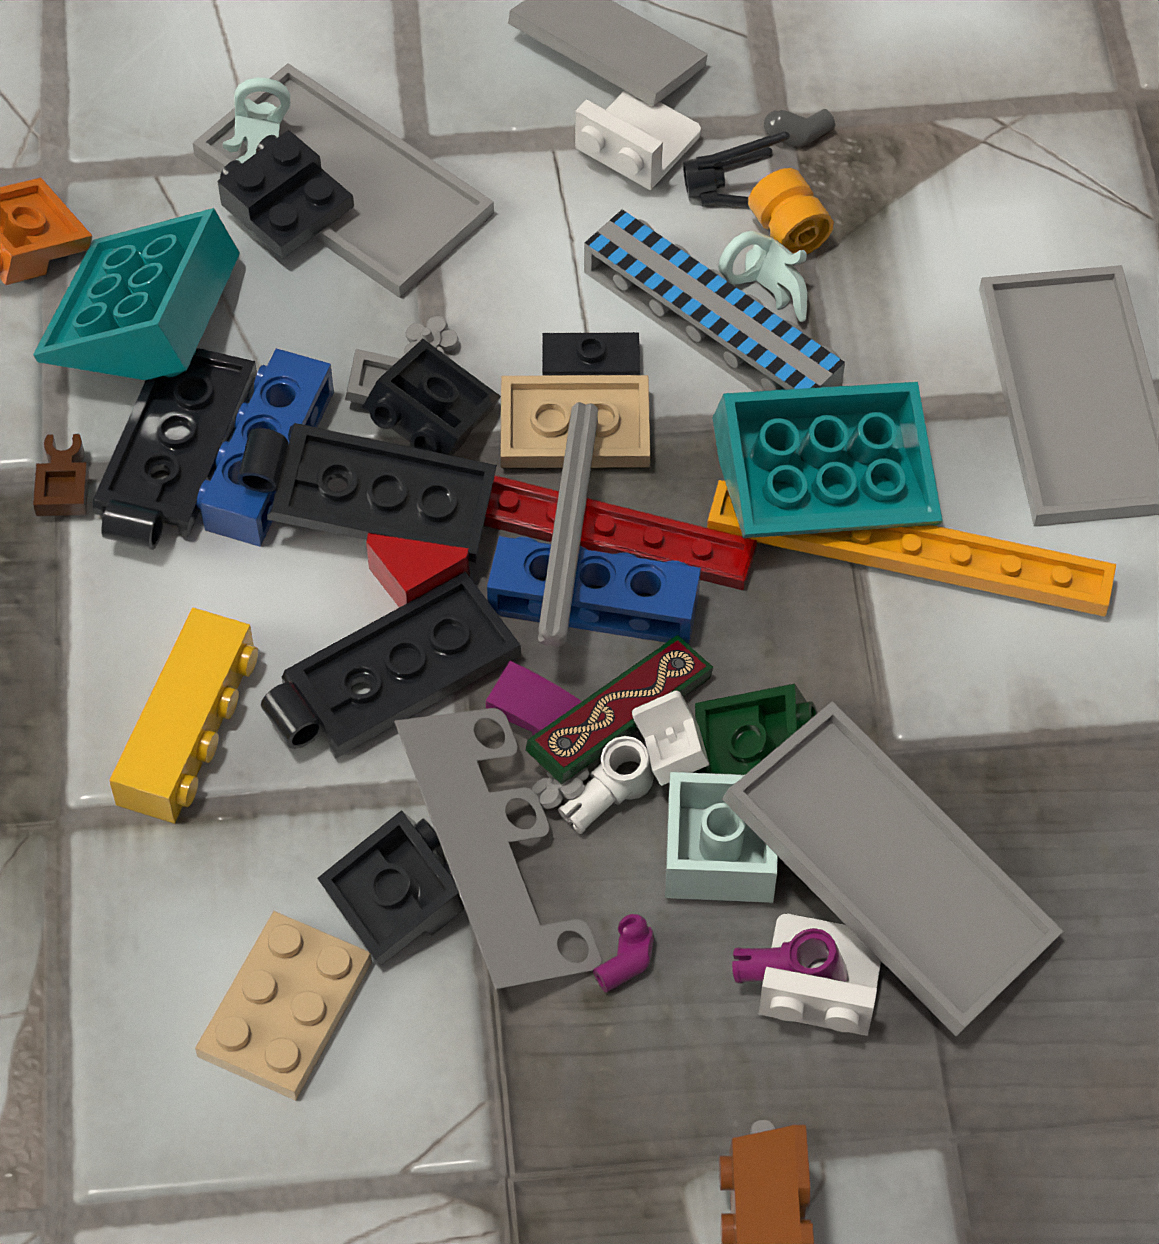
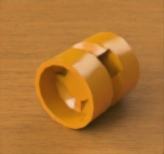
M783 168L770 173L758 182L748 197V206L763 228L770 230V237L780 242L793 254L799 250H804L806 254H810L828 239L833 230L834 221L819 199L814 197L813 191L796 169Z

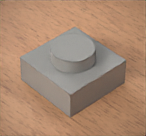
M356 349L345 400L364 404L376 381L400 358Z

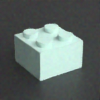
M670 772L665 898L773 903L777 878V855L722 800L727 790L744 775Z

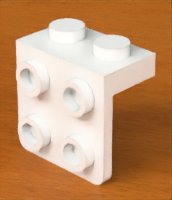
M625 90L606 110L586 99L575 111V148L649 190L699 139L701 133L700 125L661 102L651 106Z
M792 914L779 916L776 921L771 948L781 947L783 942H790L796 934L803 930L811 928L822 929L834 939L846 964L848 975L846 982L766 967L758 1014L784 1021H794L830 1028L840 1032L868 1036L881 960L844 924ZM827 958L814 960L808 968L821 966Z

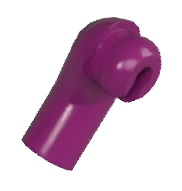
M630 914L622 918L618 924L620 936L617 956L593 969L595 979L605 993L644 972L650 964L654 935L651 927L647 926L646 919L641 915Z

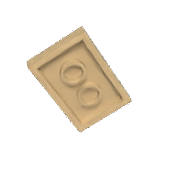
M648 375L501 376V468H563L571 409L578 402L585 405L592 403L598 408V422L591 468L650 467Z
M273 911L195 1047L197 1057L296 1101L372 963L371 953Z

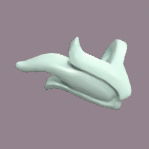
M259 77L248 79L238 85L234 91V137L224 141L222 145L225 150L233 153L239 150L244 141L247 152L236 160L243 163L256 154L258 144L266 136L275 135L279 137L280 122L290 108L291 94L287 87L279 81ZM254 92H268L278 97L281 104L277 108L268 102L256 104L252 100L245 98Z
M747 231L735 237L726 246L720 257L719 272L729 283L735 285L758 281L774 294L777 310L784 308L789 303L791 293L796 316L800 322L805 321L807 313V288L804 278L793 265L805 262L807 258L806 252L799 250L793 254L774 238L756 231ZM754 245L746 253L745 273L733 274L732 267L737 255L747 246Z

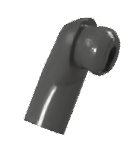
M822 109L808 118L785 110L772 111L764 120V128L769 135L787 131L790 134V138L784 141V143L794 147H803L834 130L836 125L834 117L827 109Z

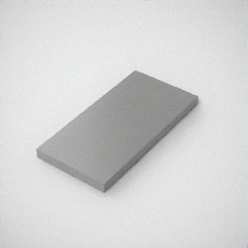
M289 63L270 77V79L279 81L286 86L291 94L290 108L280 122L279 137L290 130L320 156L321 168L353 194L354 207L313 238L397 297L401 298L494 214V201ZM254 92L245 98L252 100L256 104L268 102L277 108L281 104L278 97L268 92ZM235 108L192 143L194 155L219 173L222 172L228 163L245 155L247 152L244 141L239 150L233 153L225 150L222 146L224 141L234 137Z
M1122 265L982 277L979 287L1033 525L1043 526L1159 515V403Z
M833 701L731 786L722 798L955 1036L966 1028L1064 932Z

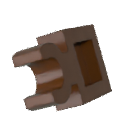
M53 434L46 436L44 449L49 463H36L33 501L36 516L87 515L89 471L87 463L81 462L84 458V448L80 434H73L72 446L62 451L56 449Z

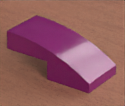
M509 661L485 702L486 709L496 708L501 710L506 715L508 722L531 731L533 736L582 701L546 678Z

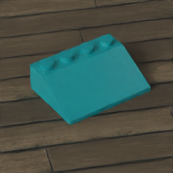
M211 208L94 239L33 354L38 363L139 380H148L160 376L174 377L187 370L240 255L238 248L216 210Z
M918 382L723 393L712 419L719 464L743 538L940 525L943 519Z

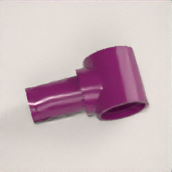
M811 928L803 930L796 934L790 942H783L781 947H736L733 951L734 959L739 960L732 961V972L736 983L763 981L766 967L846 982L848 975L846 964L834 939L822 929ZM827 958L821 966L808 968L814 960Z

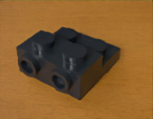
M290 130L280 137L268 135L263 138L256 148V154L243 163L239 160L228 163L223 168L220 179L217 181L221 205L283 259L354 207L353 194L321 168L320 156Z
M421 339L376 381L362 407L370 412L372 421L378 427L394 430L410 442V447L452 456L464 444L471 431L494 409L501 396L425 339Z
M402 810L317 878L373 958L382 965L424 931L434 935L465 910L449 865L445 863L436 850L441 846L436 831L424 818L416 823Z

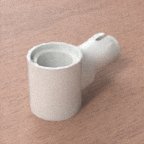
M629 736L617 737L608 742L602 751L601 764L590 773L592 780L585 785V790L578 797L570 799L564 806L559 807L558 811L569 825L574 824L573 829L576 832L582 834L613 803L620 805L625 799L632 800L645 795L652 787L654 775L648 751L644 744L638 739ZM633 761L640 764L635 772L628 775H621L615 772L618 766L624 762Z

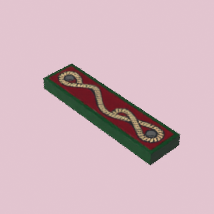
M676 635L527 739L525 751L562 785L601 757L602 751L608 742L617 737L630 736L639 730L633 719V709L673 691H679L685 697L711 678L713 666L681 637Z

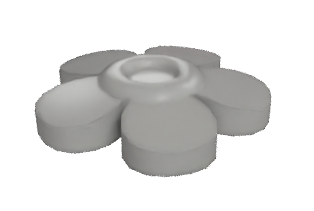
M440 316L431 317L427 321L426 328L420 323H413L405 332L406 338L410 342L404 348L405 354L421 339H425L443 354H445L444 351H451L458 345L457 333L454 330H447L448 324Z
M585 767L562 785L547 772L548 778L537 781L532 790L537 794L542 807L551 809L558 806L562 799L567 803L570 799L578 797L585 790V785L582 781L588 777L589 771Z

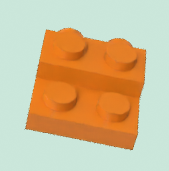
M41 177L0 187V280L5 285L46 275L49 260L89 249L92 234Z

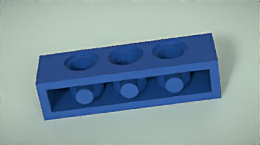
M276 348L268 365L260 366L256 374L254 393L250 402H244L240 406L235 421L236 430L230 442L224 441L218 451L214 475L211 481L205 480L199 489L197 508L201 509L205 531L261 547L273 522L272 520H267L269 506L273 504L276 491L269 493L252 491L240 485L237 481L248 434L253 429L265 428L279 432L288 440L290 426L294 423L318 428L334 394L330 363Z
M499 536L487 585V601L499 616L540 622L546 581L537 579L547 575L551 544L540 543L528 537H517L514 539ZM580 546L568 627L665 643L678 635L690 645L699 598L701 568L688 566L680 561L661 562L638 558L629 553L610 554L591 551ZM590 585H600V586H602V588H599V589H591V588H588L587 586H590ZM639 593H650V594H652L653 596H650V597H642V596H639V595H637V594H639Z

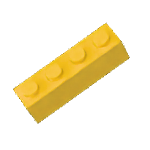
M192 607L109 779L116 806L175 824L182 807H189L192 804L198 788L197 775L203 762L209 763L213 759L219 741L218 729L223 719L229 720L234 714L239 697L238 686L243 676L249 677L252 674L257 662L258 647H255L253 644L250 624Z

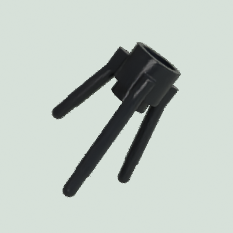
M784 131L712 155L684 160L683 173L688 198L700 196L702 206L723 204L749 207L748 197L717 193V189L725 188L723 169L770 156L772 154L770 146L787 141L790 138L789 132Z

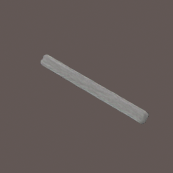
M578 402L571 409L538 629V640L545 646L553 645L560 647L567 639L598 422V408L592 403L585 405Z

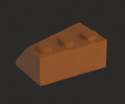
M791 1125L732 1138L729 1156H719L720 1191H730L731 1213H721V1244H814L813 1223H811L810 1219H805L806 1207L810 1206V1174L806 1125Z

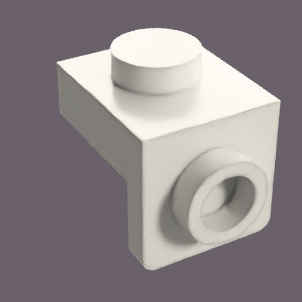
M673 691L633 709V719L645 739L652 771L661 786L669 783L670 772L693 773L709 765L699 725L679 691Z

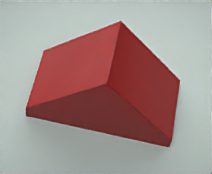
M368 533L366 545L369 569L398 607L407 604L465 571L470 577L469 548Z

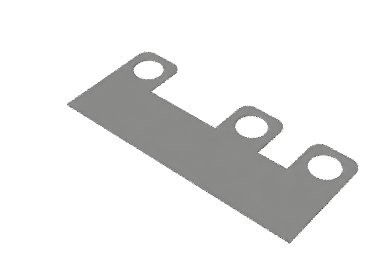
M489 708L395 720V725L495 989L589 972L601 965V955L591 930L584 921L573 919L540 925L508 843L544 837L548 834L549 824L537 794L529 788L489 793L477 761L510 757L517 752V742L506 715L499 709ZM490 719L501 726L505 734V741L501 747L496 749L487 748L477 740L474 727L479 720ZM522 799L534 808L536 823L532 828L520 829L508 820L505 808L510 800ZM573 931L585 939L589 953L583 962H570L560 954L557 940L561 933Z

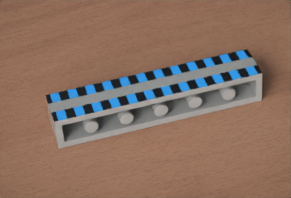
M621 209L584 242L585 274L754 392L842 386L845 362L840 359L835 351L829 347L821 346L803 334L796 324L783 320L764 307L758 298L753 295H747L736 288L720 272L707 268L691 257L682 246L669 242L656 233L646 221L636 219Z

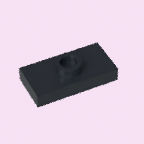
M639 332L542 333V376L640 375Z

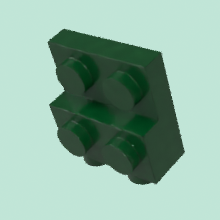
M795 683L695 703V720L699 725L709 765L697 770V773L746 775L817 714L814 703L805 700Z

